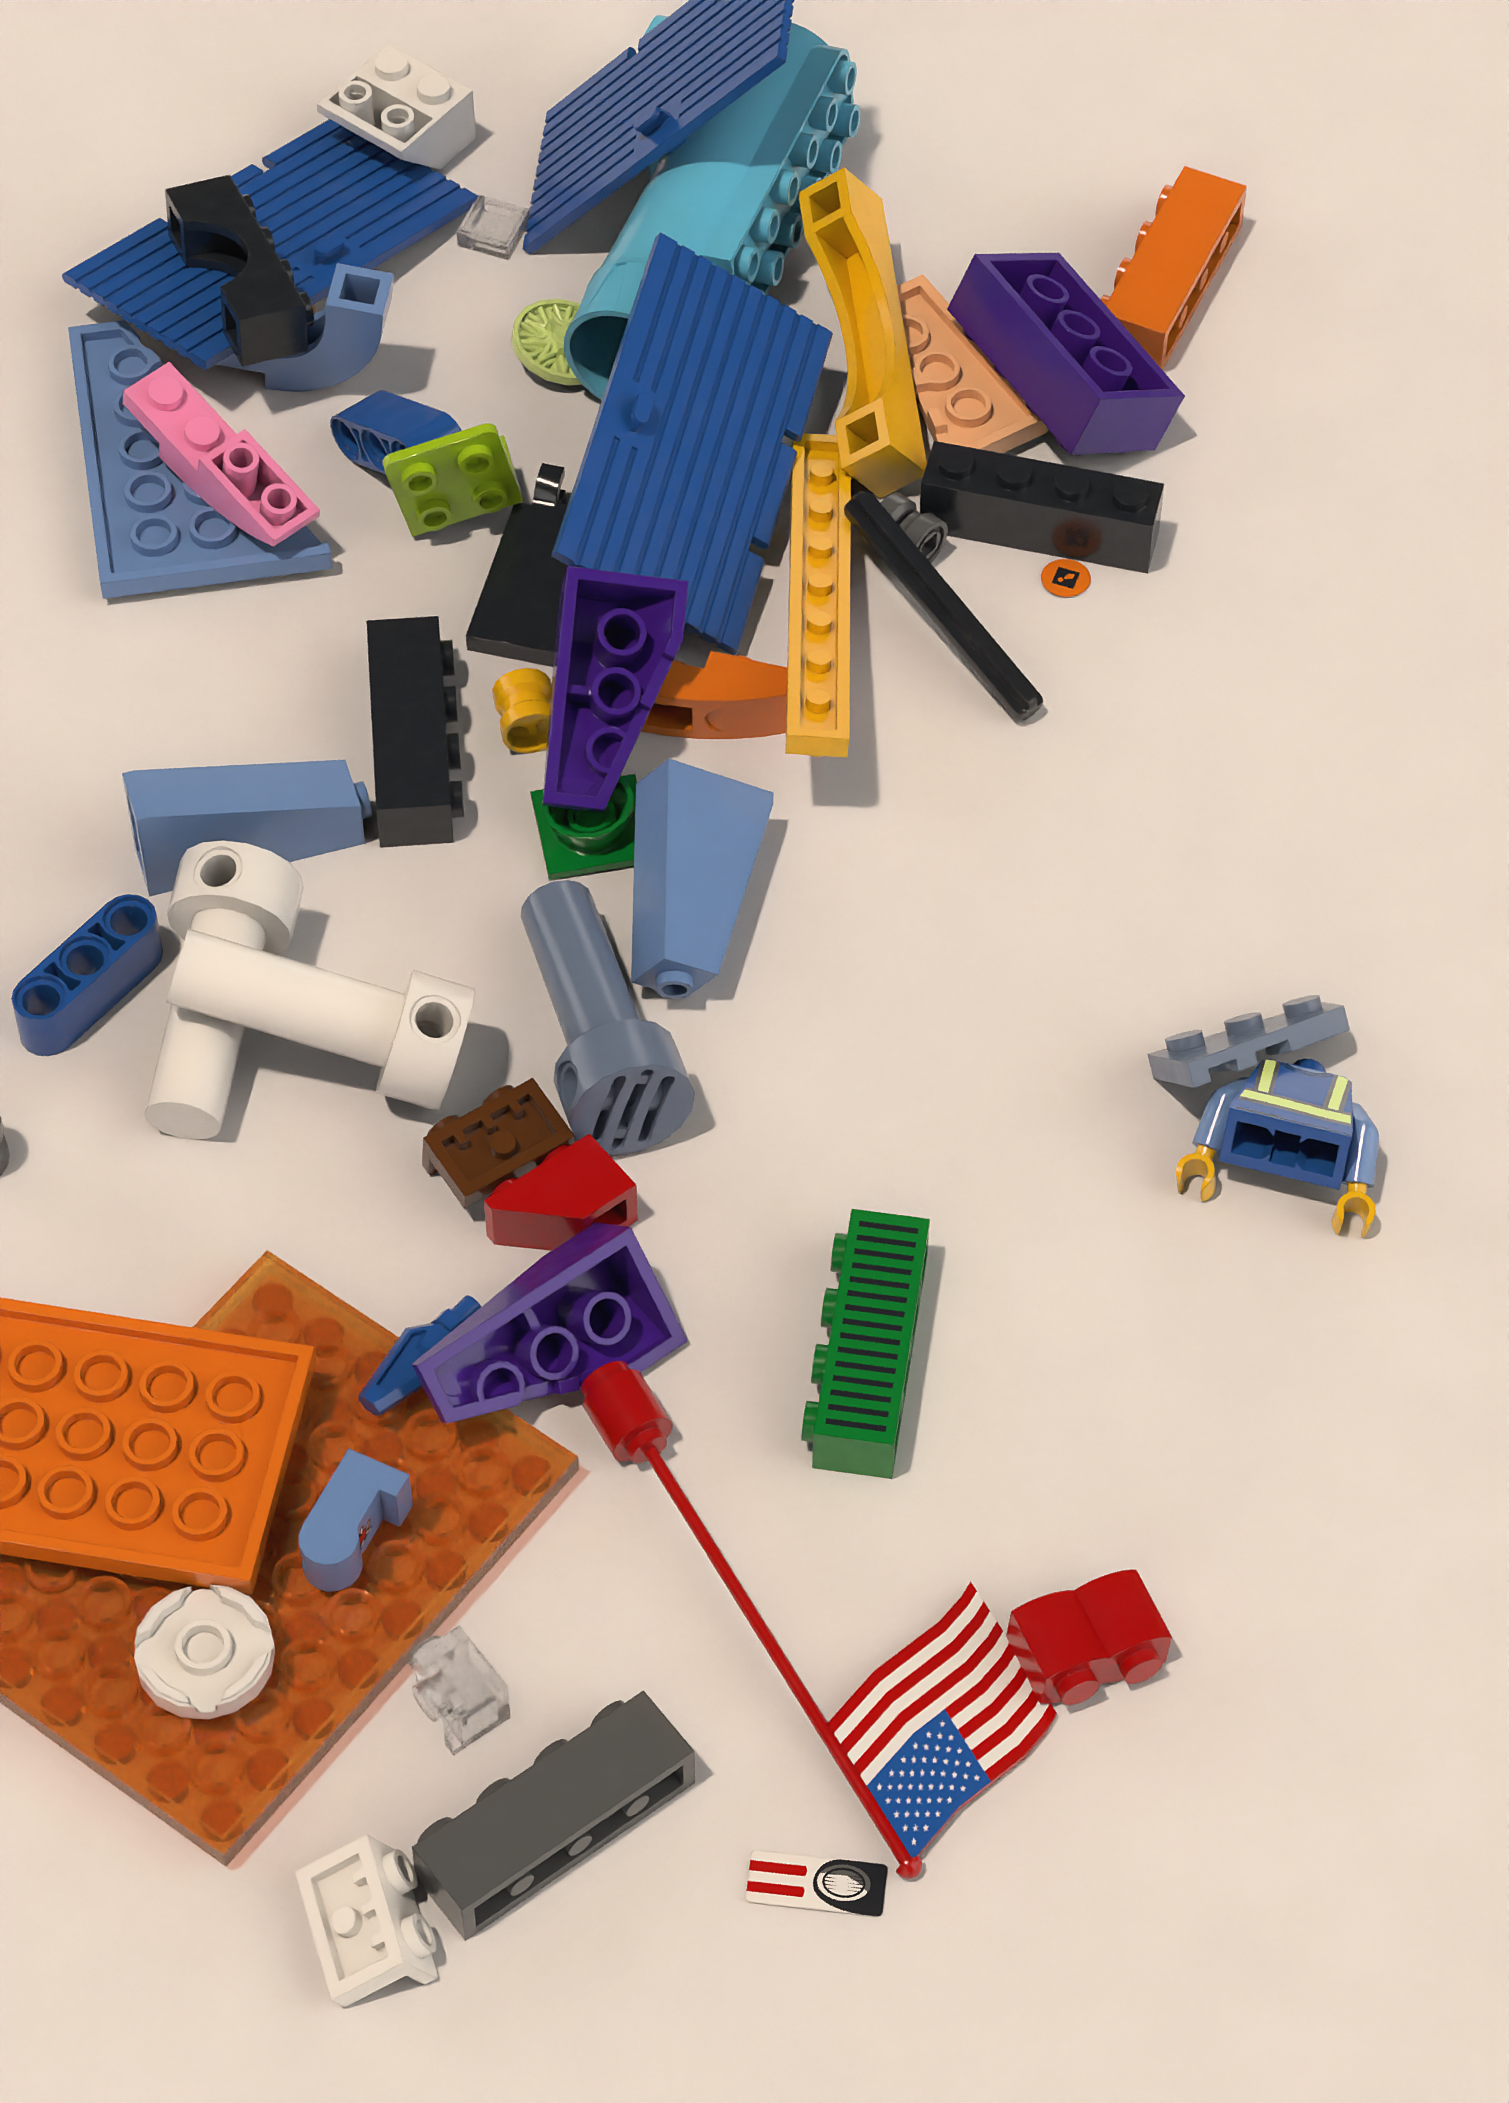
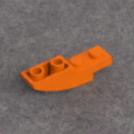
M710 651L704 668L674 660L641 732L693 739H743L786 733L787 667L752 660L746 656H733L715 651Z

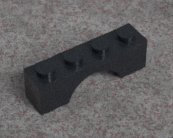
M230 175L165 189L168 236L186 268L214 269L235 277L228 283L220 286L223 334L241 366L244 367L307 352V327L314 325L311 301L306 292L299 293L296 289L293 273L287 259L279 260L269 228L267 226L260 227L251 197L248 194L241 195Z

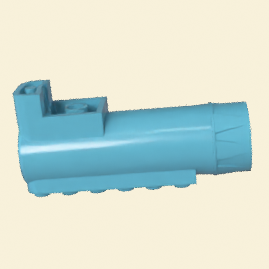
M656 15L645 34L668 16ZM791 22V29L788 31L790 34L789 43L786 46L788 48L786 63L690 134L687 141L672 153H665L649 165L651 178L608 256L590 279L578 311L564 337V353L568 365L582 385L601 400L603 398L654 239L660 232L677 241L678 245H684L691 249L697 256L701 255L708 259L714 266L718 265L727 270L730 275H735L746 281L745 284L753 285L763 291L764 295H767L771 285L777 286L783 274L784 260L790 248H797L803 234V221L798 192L837 171L841 160L842 148L848 137L853 138L859 127L860 107L854 104L853 100L857 67L855 62L850 61L847 49L829 46L812 31Z

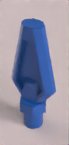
M466 1295L451 1310L448 1308L442 1311L431 1323L405 1328L359 1394L358 1399L364 1408L373 1415L380 1416L421 1390L423 1386L411 1364L482 1306L478 1301Z

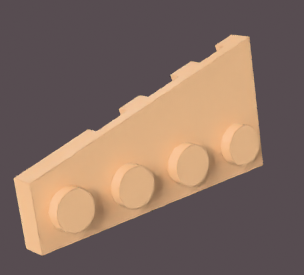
M923 274L897 286L916 402L934 441L1005 453L1047 433L1048 427L1026 407L1025 400L1008 380L995 371L994 364L979 346L966 337L962 326L947 310L949 303Z

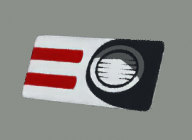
M754 1850L750 1858L745 1899L750 1903L879 1917L883 1912L887 1866L878 1863Z

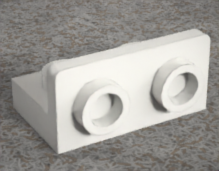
M366 1834L295 1871L330 2000L346 2007L404 1976H408L424 1985L438 1978L432 1958V1953L436 1951V1940L428 1922L419 1914L413 1889L417 1887V1876L410 1860L401 1850H395Z

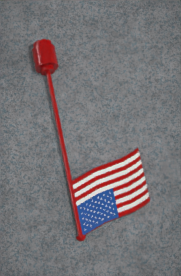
M613 1361L597 1368L581 1385V1392L585 1397L583 1408L613 1457L621 1462L632 1460V1462L637 1464L647 1461L650 1463L900 1864L896 1869V1873L904 1879L917 1877L922 1870L920 1855L960 1809L1027 1757L1048 1732L1056 1718L1057 1712L1051 1704L1039 1703L1006 1634L970 1581L962 1596L938 1623L874 1670L830 1721L827 1722L661 1457L660 1453L667 1445L666 1438L671 1433L673 1424L640 1371L630 1369L624 1361Z

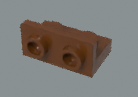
M531 1078L516 1087L506 1085L495 1090L483 1101L480 1107L462 1117L451 1115L436 1123L429 1130L427 1136L423 1137L422 1166L429 1175L439 1172L465 1209L489 1196L502 1182L511 1178L518 1179L542 1164L544 1159L554 1149L562 1145H572L575 1142V1136L534 1078Z

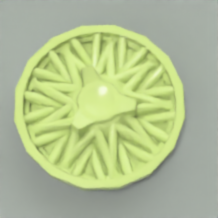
M564 299L540 300L526 306L515 318L511 343L516 357L529 371L546 381L563 385H582L568 365L564 353L565 333L577 313L580 303Z

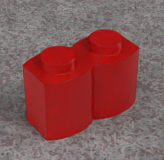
M1136 1569L1110 1573L1096 1578L1075 1590L1054 1592L1026 1602L1011 1611L1006 1637L1040 1704H1052L1062 1701L1064 1705H1075L1093 1696L1103 1683L1125 1680L1128 1684H1135L1145 1681L1154 1676L1161 1669L1163 1663L1166 1662L1172 1640L1165 1622Z

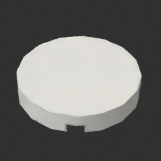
M210 1585L211 1590L199 1589L192 1591L191 1586L173 1591L150 1608L137 1628L134 1643V1659L141 1687L157 1706L179 1717L209 1720L234 1713L259 1695L272 1674L275 1645L267 1615L251 1597L228 1586Z

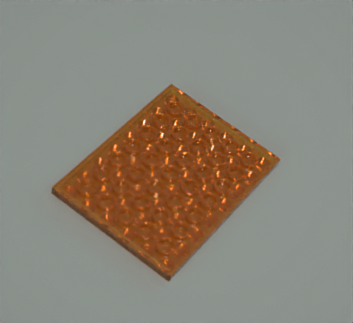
M268 1250L193 1326V1328L315 1347L316 1364L252 1595L245 1594L251 1597L267 1615L275 1645L272 1674L259 1695L234 1713L207 1720L179 1717L157 1706L141 1687L134 1659V1643L137 1628L150 1608L173 1591L191 1586L192 1591L199 1589L211 1590L210 1588L0 1554V1703L225 1867L228 1866L579 1471V1461L576 1454L508 1409L451 1423H442L424 1388H422L380 1416L373 1415L364 1408L358 1396L399 1337ZM352 1449L409 1474L413 1506L400 1527L385 1520L382 1521L365 1551L361 1554L363 1567L359 1578L351 1586L343 1590L328 1592L317 1589L306 1579L303 1573V1558L300 1554L298 1536L303 1523L347 1450Z

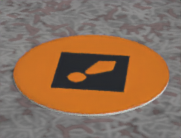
M1058 559L1044 567L1041 573V582L1047 591L1056 596L1074 597L1087 590L1091 582V576L1088 569L1080 562L1071 559Z

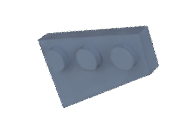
M1310 995L1283 1003L1284 1013L1270 1018L1262 1019L1260 1012L1230 1018L1224 1021L1226 1031L1204 1037L1202 1030H1192L1170 1036L1165 1039L1166 1049L1147 1054L1153 1079L1195 1088L1212 1082L1210 1073L1232 1070V1072L1241 1071L1257 1065L1256 1051L1265 1048L1268 1055H1277L1292 1052L1350 1030L1344 1005L1321 1002L1319 995Z

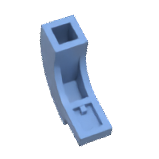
M337 263L325 308L314 314V325L307 327V352L244 367L241 366L234 353L217 364L265 373V389L310 391L334 386L348 380L364 369L377 352L391 303L394 273Z

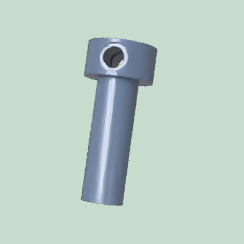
M570 880L554 881L541 886L525 900L521 908V919L568 1045L555 1063L553 1079L566 1118L577 1141L590 1134L608 1154L618 1155L639 1152L664 1141L681 1128L692 1112L695 1096L694 1089L671 1033L656 1022L639 1019L589 888L580 882Z

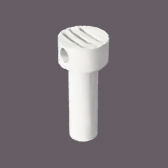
M224 840L202 842L187 849L180 860L167 912L170 927L183 940H185L189 928L278 955L286 950L292 940L304 888L302 877L290 862L269 850L247 843ZM171 1004L145 1109L146 1120L153 1127L172 1136L193 1140L209 1139L219 1133L245 1026Z
M188 928L166 1003L381 1067L376 1093L438 1111L445 1097L460 1052L473 1005L475 988L413 970L404 993H400Z

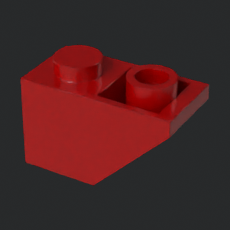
M587 1134L572 1145H562L548 1154L542 1164L518 1179L511 1178L502 1182L494 1189L490 1197L484 1200L487 1237L494 1245L552 1251L595 1222L629 1227L638 1221L637 1185L590 1134Z

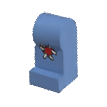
M352 1449L347 1450L303 1523L298 1536L300 1554L303 1558V1573L311 1585L319 1590L328 1592L340 1591L351 1586L359 1578L363 1567L361 1554L365 1551L382 1521L385 1520L400 1527L413 1506L409 1474Z

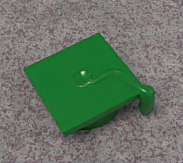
M635 774L620 776L604 813L543 806V789L530 791L549 880L634 866L637 783Z

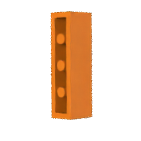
M1187 166L1183 167L1173 186L1165 185L1162 189L1156 206V217L1153 222L1145 221L1141 226L1135 244V254L1132 259L1125 257L1120 263L1114 281L1113 293L1111 296L1104 294L1100 298L1162 370L1242 227L1247 190L1246 185Z

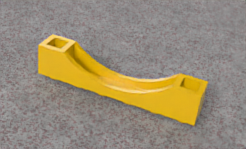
M844 167L798 192L805 238L819 264L830 291L840 322L846 351L847 393L842 411L834 421L842 470L879 498H883L922 478L927 461L883 201L881 197Z

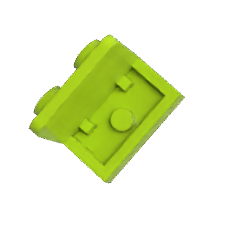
M490 423L481 424L390 453L383 459L385 474L412 537L429 531L441 530L448 525L486 513H494L502 508L523 502L504 435L499 436L496 426Z

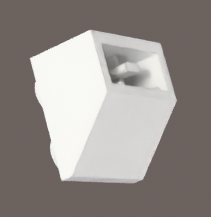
M389 43L317 103L318 113L401 160L437 169H442L476 139L473 90Z

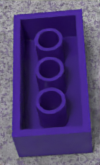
M1059 252L974 254L947 310L962 326L966 337L975 342L991 360L995 371L1007 379L1025 400L1026 407L1037 415L1054 434L1058 445L1071 455L1156 450L1185 395Z

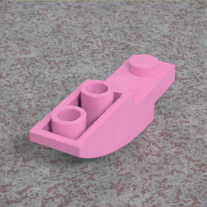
M170 362L123 391V405L159 443V457L201 499L241 530L274 547L320 516V509L245 429L236 434Z

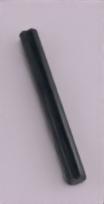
M860 491L855 494L844 506V514L1012 717L1024 721L1032 717L1043 705L1041 694L877 498L869 492Z

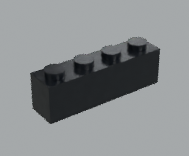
M934 441L921 481L920 513L930 512L947 523V536L1148 574L1160 528L1164 483Z
M439 616L367 620L375 797L380 848L454 843L452 818L464 817L462 780L450 781L449 770L461 769L459 733H447L446 723L458 722L456 687L444 686L443 676H455L453 641L440 639Z

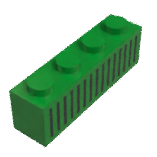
M851 1209L848 1233H835L830 1271L841 1274L838 1289L826 1288L821 1327L831 1328L829 1344H816L811 1383L820 1384L821 1390L819 1402L806 1401L801 1441L813 1442L812 1468L888 1479L893 1477L928 1257L930 1219Z

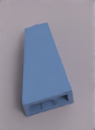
M669 758L636 783L631 983L654 989L662 997L678 999L691 995L719 974L770 816L774 792Z
M346 760L148 769L122 773L135 851L149 897L173 891L181 858L187 849L202 842L224 840L247 843L269 850L286 861L293 862L365 844L362 819L372 817L366 786L363 781L353 783Z

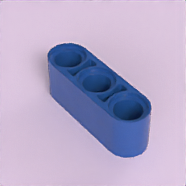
M378 390L332 416L330 419L332 435L342 453L352 462L385 474L383 459L388 454L462 431L457 422L446 412L384 390Z
M126 894L115 897L107 902L13 989L11 1000L21 1044L28 1052L37 1056H52L68 1049L158 966L162 959L163 949L155 907L148 899L139 895Z

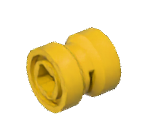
M522 668L508 672L501 676L492 688L495 709L501 716L500 731L503 743L508 749L518 753L540 752L547 748L552 683L548 675L538 669Z

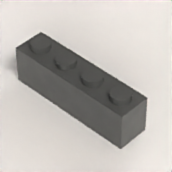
M644 1690L625 1703L621 1700L615 1701L607 1705L595 1716L590 1727L571 1740L560 1739L548 1745L539 1753L531 1767L513 1779L502 1778L490 1784L479 1795L476 1804L454 1819L445 1817L431 1824L420 1835L417 1844L412 1846L417 1880L466 1941L695 1783V1751Z

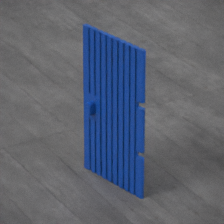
M689 0L639 39L638 53L632 47L627 48L548 110L545 119L547 124L543 130L544 138L541 141L540 147L542 151L539 153V165L535 175L537 179L534 180L533 186L535 192L532 193L530 203L532 206L529 208L528 214L530 219L527 221V234L524 236L522 249L530 255L665 153H672L684 144L690 134L786 63L788 51L786 46L789 43L790 34L788 31L791 29L792 20L790 17L793 14L794 6L792 3H794V0Z
M331 119L264 156L262 163L265 167L269 168L266 172L263 173L262 169L251 164L231 176L241 195L248 194L251 197L260 227L267 226L269 228L279 260L287 259L293 273L296 289L299 293H307L312 306L328 296L337 263L373 269L478 205V195L470 190L461 188L458 183L451 179L447 180L446 176L437 171L433 172L432 168L401 160ZM157 218L62 274V279L65 283L75 289H80V292L89 298L93 297L95 302L102 306H107V309L116 315L120 314L121 318L130 324L134 323L135 327L143 332H148L154 339L163 341L164 345L172 350H177V353L186 359L190 358L191 362L205 371L234 354L223 334L220 286L228 283L235 277L214 269L186 268L168 236V224L161 218Z
M660 232L654 239L551 557L567 566L689 581L684 629L692 634L699 635V638L710 644H716V647L728 654L736 655L765 562L762 557L749 551L751 543L762 549H768L797 456L795 449L781 443L784 435L797 442L802 439L833 333L820 324H814L813 320L797 314V311L789 306L780 304V301L770 295H764L763 291L753 285L745 284L746 281L735 275H730L722 267L714 266L711 261L703 256H697L694 251L684 245H678L677 241Z

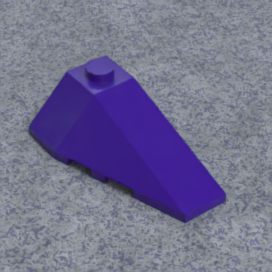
M567 566L560 591L555 639L543 806L604 813L683 641L689 581Z
M595 1222L540 1258L411 1365L442 1423H451L518 1406L523 1401L551 1394L562 1395L580 1390L584 1380L593 1371L613 1361H624L630 1369L638 1370L641 1373L688 1340L632 1228Z

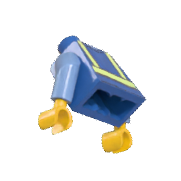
M1303 1058L1293 1064L1267 1059L1260 1061L1250 1077H1241L1216 1089L1210 1095L1192 1144L1197 1149L1195 1153L1187 1154L1177 1163L1176 1180L1178 1193L1181 1194L1187 1178L1193 1175H1201L1205 1177L1200 1191L1201 1201L1204 1202L1210 1199L1215 1193L1216 1188L1215 1168L1212 1160L1215 1154H1219V1161L1337 1190H1340L1341 1184L1347 1185V1193L1339 1199L1331 1220L1332 1228L1336 1234H1339L1343 1224L1344 1213L1354 1212L1363 1220L1361 1238L1368 1233L1376 1209L1374 1202L1366 1195L1367 1188L1374 1187L1379 1132L1363 1107L1358 1103L1352 1102V1082L1343 1076L1327 1073L1324 1066L1313 1059Z

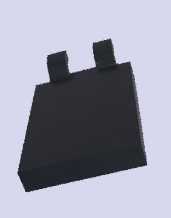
M542 463L536 479L532 505L525 503L513 505L466 633L467 650L553 667L560 591L567 568L566 564L551 557L567 509V505L564 504L566 490L560 489L565 476L564 467Z

